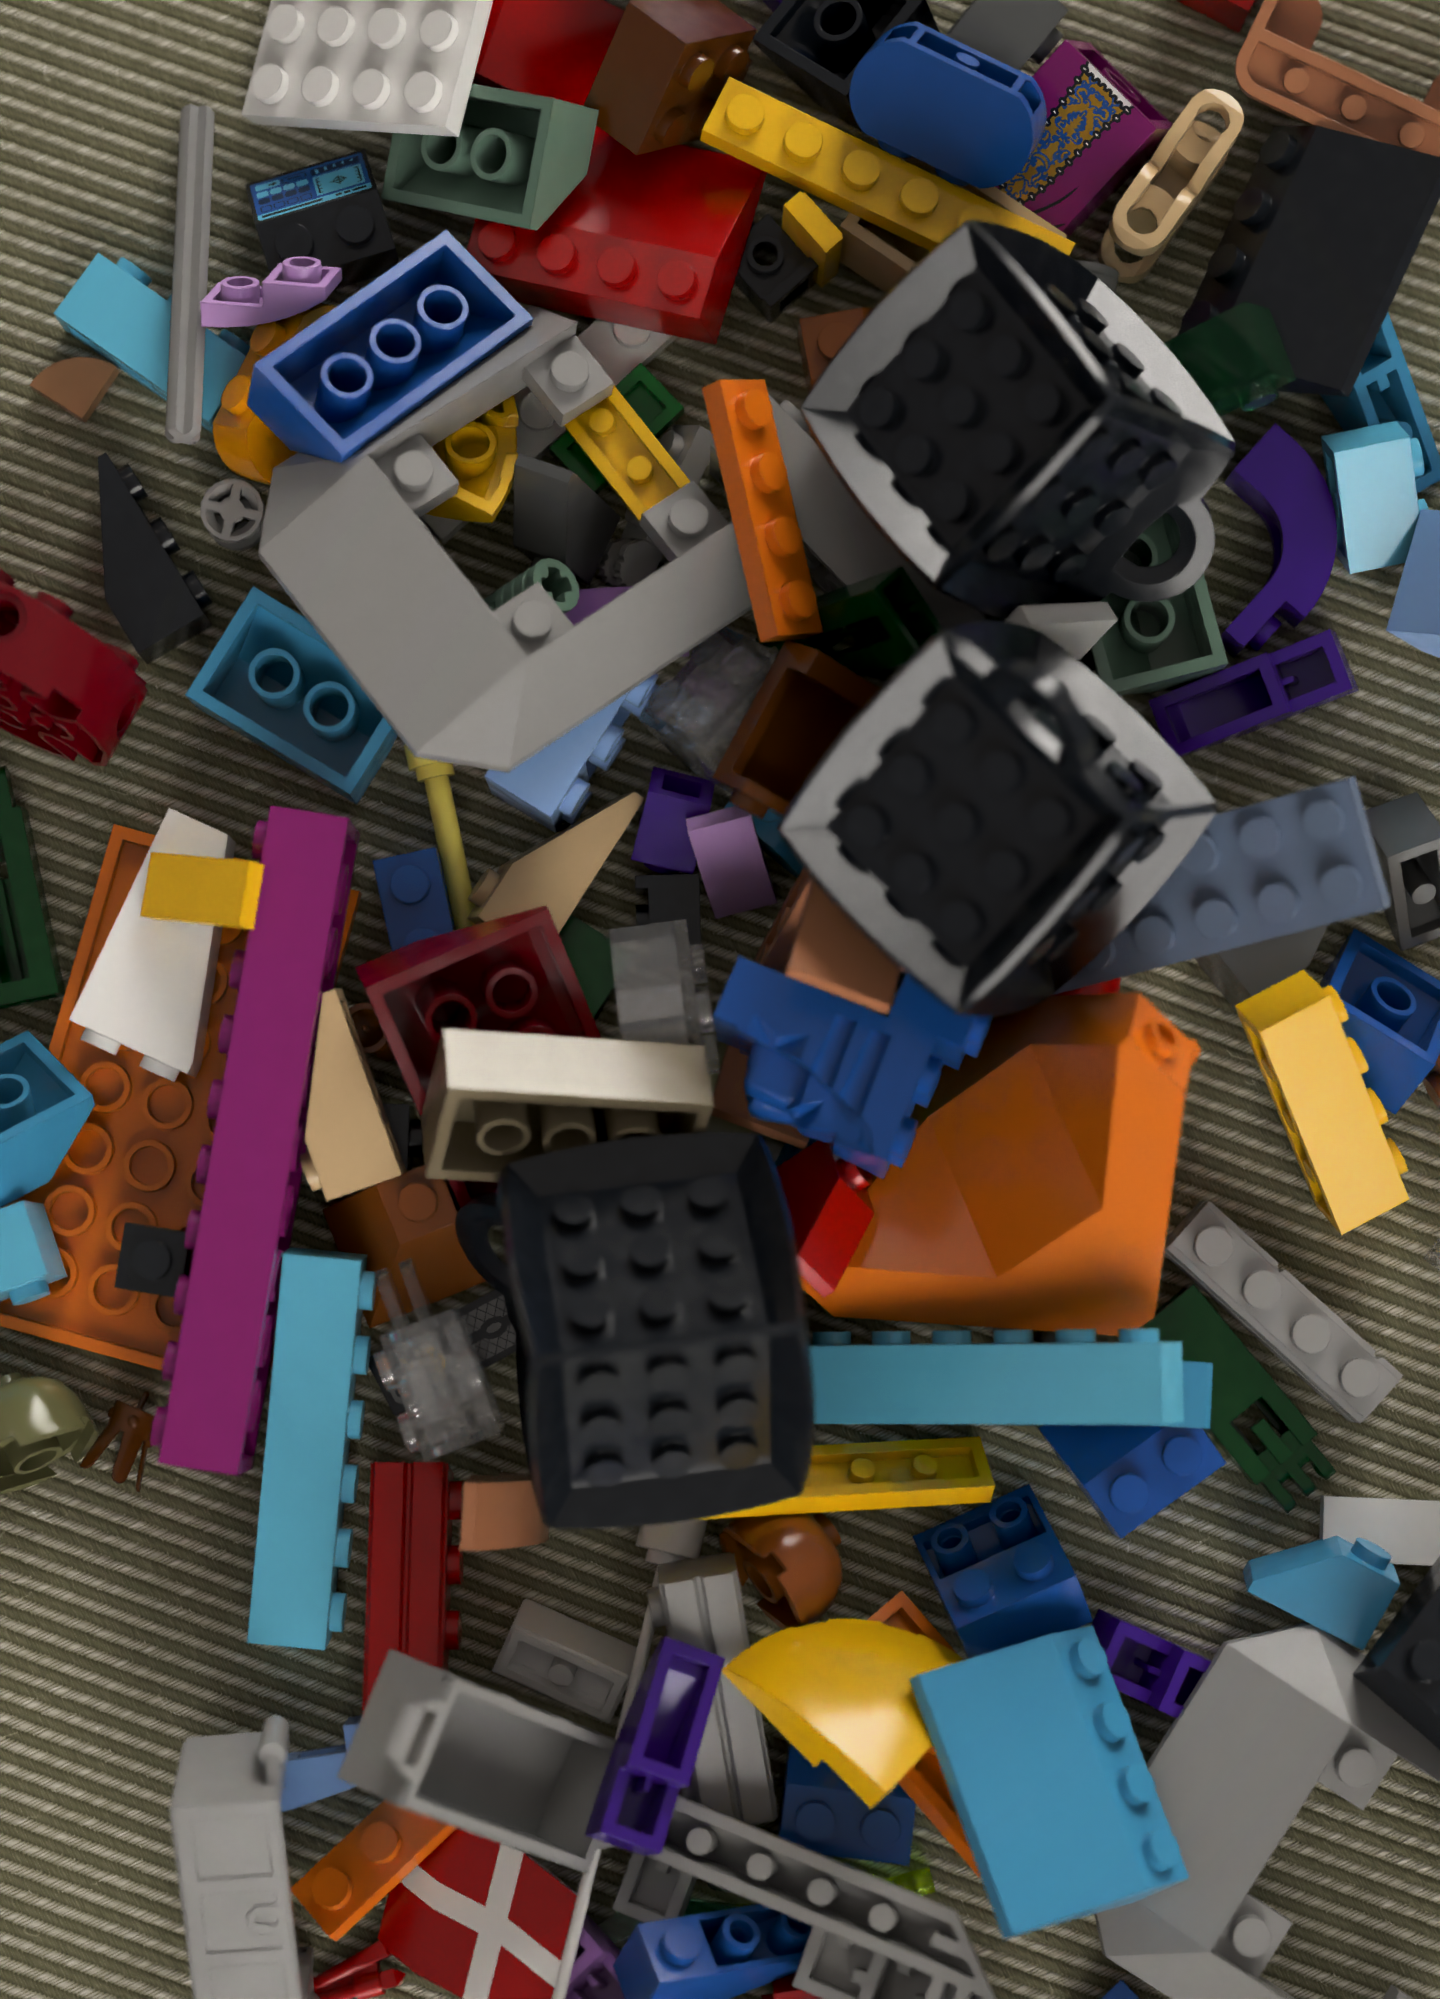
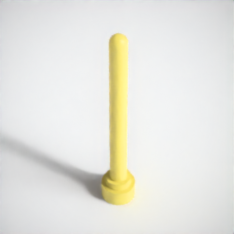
M404 745L409 771H415L417 781L424 782L455 929L458 930L476 925L467 919L475 904L468 900L472 891V885L449 777L455 775L453 763L416 758L408 747Z

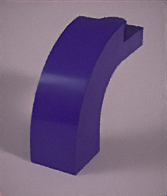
M1276 423L1237 464L1224 482L1262 519L1269 532L1273 550L1272 567L1264 587L1221 634L1224 649L1234 658L1246 644L1257 652L1282 625L1273 616L1275 612L1295 629L1316 605L1323 593L1335 560L1337 523L1333 501L1325 479L1308 453Z

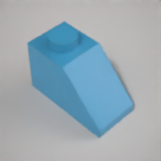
M1337 1535L1248 1560L1243 1569L1247 1592L1361 1650H1364L1400 1586L1394 1564L1389 1563L1392 1557L1387 1551L1363 1538H1357L1355 1543L1352 1544Z

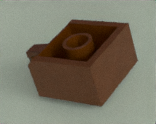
M718 0L629 1L584 106L599 110L596 125L636 156L700 140L702 128L729 76L740 82L744 81L753 61L749 58L747 50L757 29Z

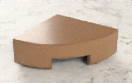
M73 357L50 365L40 372L29 386L33 391L86 424L120 371L117 366L102 359Z

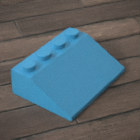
M1093 1626L1045 1635L918 1674L909 1679L1003 1939L1134 1903L1189 1879L1180 1854L1178 1842L1169 1826L1156 1792L1154 1779L1148 1771L1133 1732L1129 1714L1124 1708L1107 1664L1106 1654L1099 1643Z

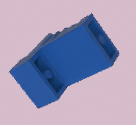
M741 956L736 961L713 1014L717 1040L739 1049L741 1054L749 1057L744 1079V1092L748 1102L750 1117L761 1121L790 1125L795 1127L805 1137L832 1143L834 1155L882 1179L885 1178L890 1164L900 1168L903 1167L917 1133L915 1129L918 1121L910 1118L916 1104L928 1107L941 1077L942 1071L940 1070L942 1065L944 1064L959 1070L965 1054L977 1058L990 1028V1020L992 1016H969L954 1013L907 974L887 1017Z

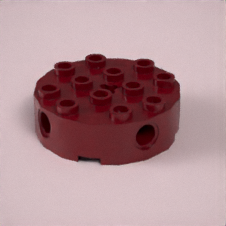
M0 569V729L53 755L74 761L79 754L94 766H107L147 695L146 682L135 673L139 666L138 660L115 645L102 643L72 622L70 618L74 613L73 610L60 599L41 591L33 598L13 587L15 580Z

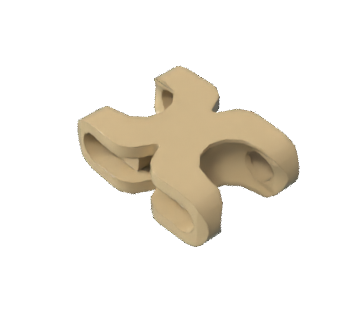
M1205 89L1192 97L1159 144L1151 160L1140 170L1116 205L1109 222V228L1105 232L1099 246L1097 258L1100 264L1107 265L1118 271V282L1136 283L1149 274L1178 233L1189 213L1198 205L1222 170L1229 150L1235 143L1244 123L1243 110L1238 101L1230 94L1222 90ZM1209 110L1218 112L1225 120L1226 130L1221 134L1217 129L1204 122L1194 121L1195 117ZM1117 243L1122 249L1143 258L1134 263L1122 262L1115 254L1114 244Z

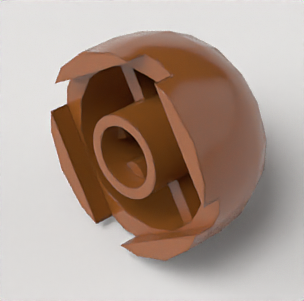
M805 1513L737 1517L722 1529L723 1532L719 1534V1543L723 1553L730 1552L735 1554L740 1584L743 1586L747 1579H750L755 1588L764 1597L757 1603V1606L781 1629L814 1623L834 1604L842 1583V1562L836 1549L841 1544V1537L826 1516L821 1513H816L814 1516Z

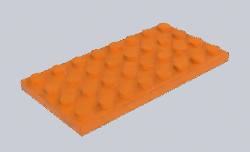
M114 824L48 1049L93 1095L95 1106L50 1182L3 1206L6 1207L22 1200L44 1204L68 1277L49 1283L48 1286L51 1293L38 1300L17 1306L12 1305L10 1298L1 1301L0 1326L162 1371L168 1342H177L179 1340L183 1315H176L173 1312L175 1297L114 1288L124 1227L126 1222L186 1231L191 1210L201 1211L205 1184L196 1183L197 1163L202 1145H212L216 1126V1119L207 1117L208 1098L213 1080L224 1079L227 1054L218 1052L219 1034L224 1015L235 1014L238 991L229 987L230 970L235 950H246L249 929L223 927L202 1065L196 1077L179 1071L175 1082H172L140 1067L139 1064L144 1054L121 1044L117 1054L114 1055L81 1040L80 1038L85 1027L70 1021L69 1018L156 836ZM353 889L350 891L334 989L362 896L360 891Z

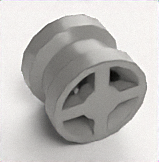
M224 479L214 483L205 492L200 508V516L211 537L220 546L231 551H244L256 546L260 542L266 506L260 494L251 484L240 479ZM243 519L249 520V522L244 521L242 524L236 526V529L234 530V526L236 523H239Z

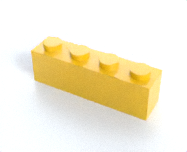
M1303 969L1235 1005L1315 1205L1337 1231L1343 1235L1409 1200L1400 1176L1408 1171L1406 1162L1394 1141L1390 1137L1385 1138L1381 1125L1388 1122V1116L1376 1093L1370 1087L1367 1089L1361 1075L1369 1070L1362 1051L1353 1038H1346L1341 1023L1348 1020V1013L1336 990L1331 985L1322 988Z

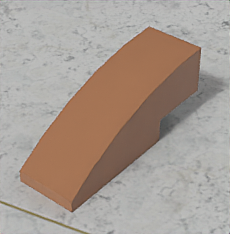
M501 1472L498 1476L471 1475L464 1481L460 1550L482 1551L519 1548L544 1543L549 1539V1527L543 1524L530 1474Z

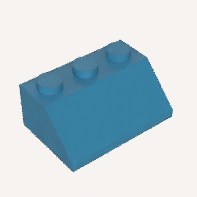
M254 586L249 591L185 694L196 708L355 804L359 803L390 753L397 737V733L307 618Z

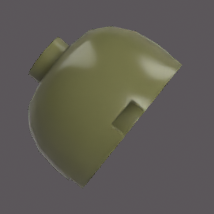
M9 1373L0 1377V1494L22 1490L57 1475L56 1472L48 1467L49 1464L71 1452L76 1463L86 1456L97 1440L99 1433L88 1409L79 1396L59 1380L43 1376L23 1378L20 1373Z

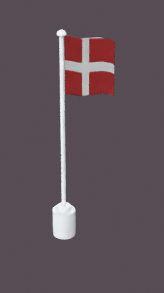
M708 1519L640 1526L635 1546L648 1549L645 1562L660 1566L662 1563L685 1559L698 1560ZM657 1568L652 1587L659 1586ZM649 1600L615 1739L618 1738L629 1707L644 1675L655 1631V1627L653 1628ZM457 1828L388 1893L377 1939L393 1956L415 1974L462 1999H565L601 1849H596L587 1874L582 1872L578 1892H575L528 1853Z

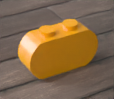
M319 303L309 310L289 318L259 324L254 329L250 338V349L237 375L226 385L221 397L222 405L213 421V438L217 452L224 464L236 475L270 485L273 468L298 453L289 450L247 406L253 366L336 307L335 305Z

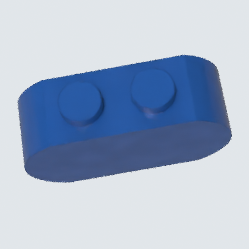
M919 22L903 23L885 32L861 59L850 82L849 99L851 110L863 133L878 139L880 147L892 155L902 158L913 156L935 167L936 173L941 178L956 185L966 186L970 184L979 189H984L1009 181L1023 168L1040 142L1046 126L1047 110L1045 99L1038 83L1033 77Z

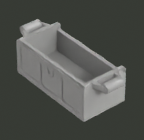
M389 1649L337 1778L396 1806L586 1874L596 1849L614 1847V1845L585 1836V1831L617 1739Z
M274 1715L267 1718L263 1723L262 1732L186 1737V1741L182 1745L169 1812L193 1999H320L314 1993V1950L310 1946L297 1947L281 1811V1798L290 1746V1726L288 1721L282 1716Z

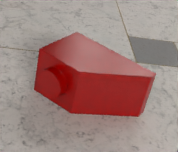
M818 1140L776 1167L793 1225L801 1276L824 1298L835 1291L875 1212L867 1190V1186L873 1183L870 1172L834 1155L832 1143Z

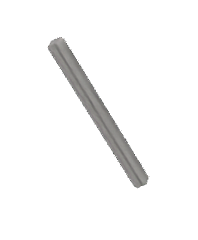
M188 104L182 108L179 129L165 426L167 440L174 444L184 443L187 445H192L199 441L202 424L206 327H201L200 302L207 295L215 122V113L210 107L206 105L198 107L193 104Z

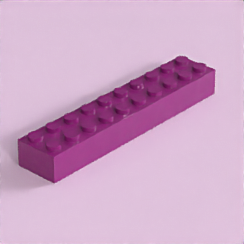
M270 805L268 821L258 820L255 826L251 856L252 859L259 860L260 864H264L254 930H249L246 950L236 949L231 964L229 987L237 989L238 997L235 1014H225L220 1028L218 1052L227 1054L224 1079L213 1080L208 1098L207 1117L216 1119L212 1145L203 1144L199 1153L196 1183L205 1184L201 1211L191 1210L185 1233V1249L194 1250L190 1275H180L173 1306L174 1314L183 1315L180 1337L177 1342H168L162 1369V1379L172 1381L167 1406H158L151 1433V1446L161 1447L158 1463L235 1476L253 1469L275 1342L282 1256L291 1247L303 1176L300 1154L307 1152L305 1132L322 994L333 990L335 986L360 838L359 831L347 817Z

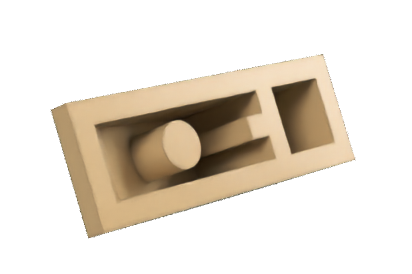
M636 792L620 795L579 819L573 825L567 826L504 863L497 872L488 868L469 895L468 900L474 903L475 907L467 919L474 924H480L546 905L559 933L645 798Z
M342 988L333 989L322 994L305 1132V1142L309 1151L300 1154L302 1168L311 1190L316 1191L322 1188L326 1201L392 1179L406 1172Z

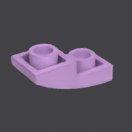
M298 256L287 258L282 263H279L262 282V286L259 280L253 277L233 276L225 278L218 282L200 302L201 327L228 328L259 325L289 318L309 310L325 301L342 281V268L321 266V261L317 258Z
M737 806L686 819L689 838L716 919L777 903L752 814Z

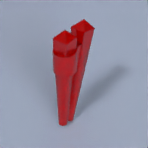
M377 1941L313 1978L314 1993L320 1999H351L354 1997L368 1999L385 1994L386 1989L401 1986L406 1973L398 1968L381 1971L379 1961L392 1956V1954L380 1941Z

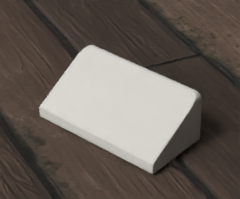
M525 1599L520 1606L492 1671L610 1724L629 1683L637 1647L537 1602Z

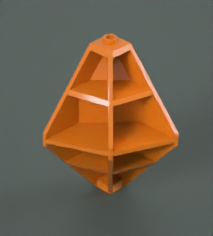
M1140 992L1049 996L1043 1001L1021 1011L992 1016L990 1028L977 1058L965 1054L959 1070L944 1065L940 1070L942 1074L928 1107L926 1108L919 1104L915 1105L910 1118L918 1121L915 1129L917 1133L903 1167L900 1168L890 1164L884 1179L871 1174L873 1183L867 1186V1190L875 1214L835 1291L823 1298L801 1276L802 1289L833 1317L1031 1329L1055 1332L1057 1329H1095L1096 1335L1119 1336V1329L1140 1328L1155 1318L1185 1097L1191 1067L1202 1051L1196 1040L1188 1039Z

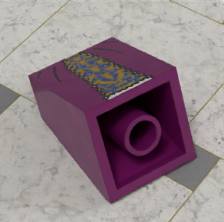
M1065 39L1032 76L1038 83L1046 103L1047 119L1043 136L1023 168L1012 179L995 187L1067 235L1066 238H1068L1155 153L1173 124L1091 43Z

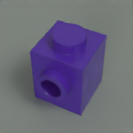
M653 766L631 860L642 862L648 869L661 874L672 875L679 872L693 874L697 861L689 838L686 819L710 812L715 781Z

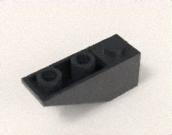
M104 453L98 457L105 600L137 653L149 664L211 627L212 624L203 609L213 602L193 570L184 576L178 570L171 555L181 549L161 517L149 522L138 503L148 497L130 465L127 463L117 469L108 454Z

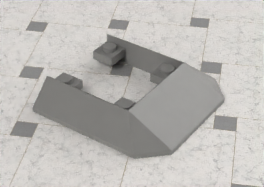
M536 306L526 309L534 318L531 326L344 462L339 463L298 452L273 468L258 557L416 758L510 772L752 609L733 522L728 523L694 480L642 513L639 525L669 563L574 626L539 582L492 611L420 521L419 518L458 492L459 481L432 449V446L527 386L560 427L612 395L613 380L575 335L578 322Z
M1308 1622L1240 1637L1222 1643L1208 1669L1203 1673L1183 1705L1182 1712L1178 1718L1174 1719L1146 1764L1148 1771L1154 1779L1156 1792L1171 1831L1178 1842L1180 1854L1189 1879L1134 1903L1095 1913L1101 1949L1105 1957L1171 1999H1296L1260 1976L1293 1923L1286 1916L1248 1892L1316 1783H1321L1363 1811L1397 1756H1400L1440 1782V1750L1353 1675L1366 1657L1339 1638ZM1391 1984L1382 1999L1414 1998Z
M680 1795L677 1797L662 1853L649 1856L632 1853L612 1908L643 1923L682 1917L687 1909L697 1878H700L813 1926L792 1986L822 1999H997L958 1910Z

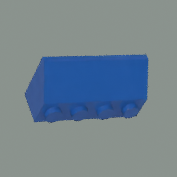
M446 229L255 363L247 406L289 450L342 463L531 326L534 318Z

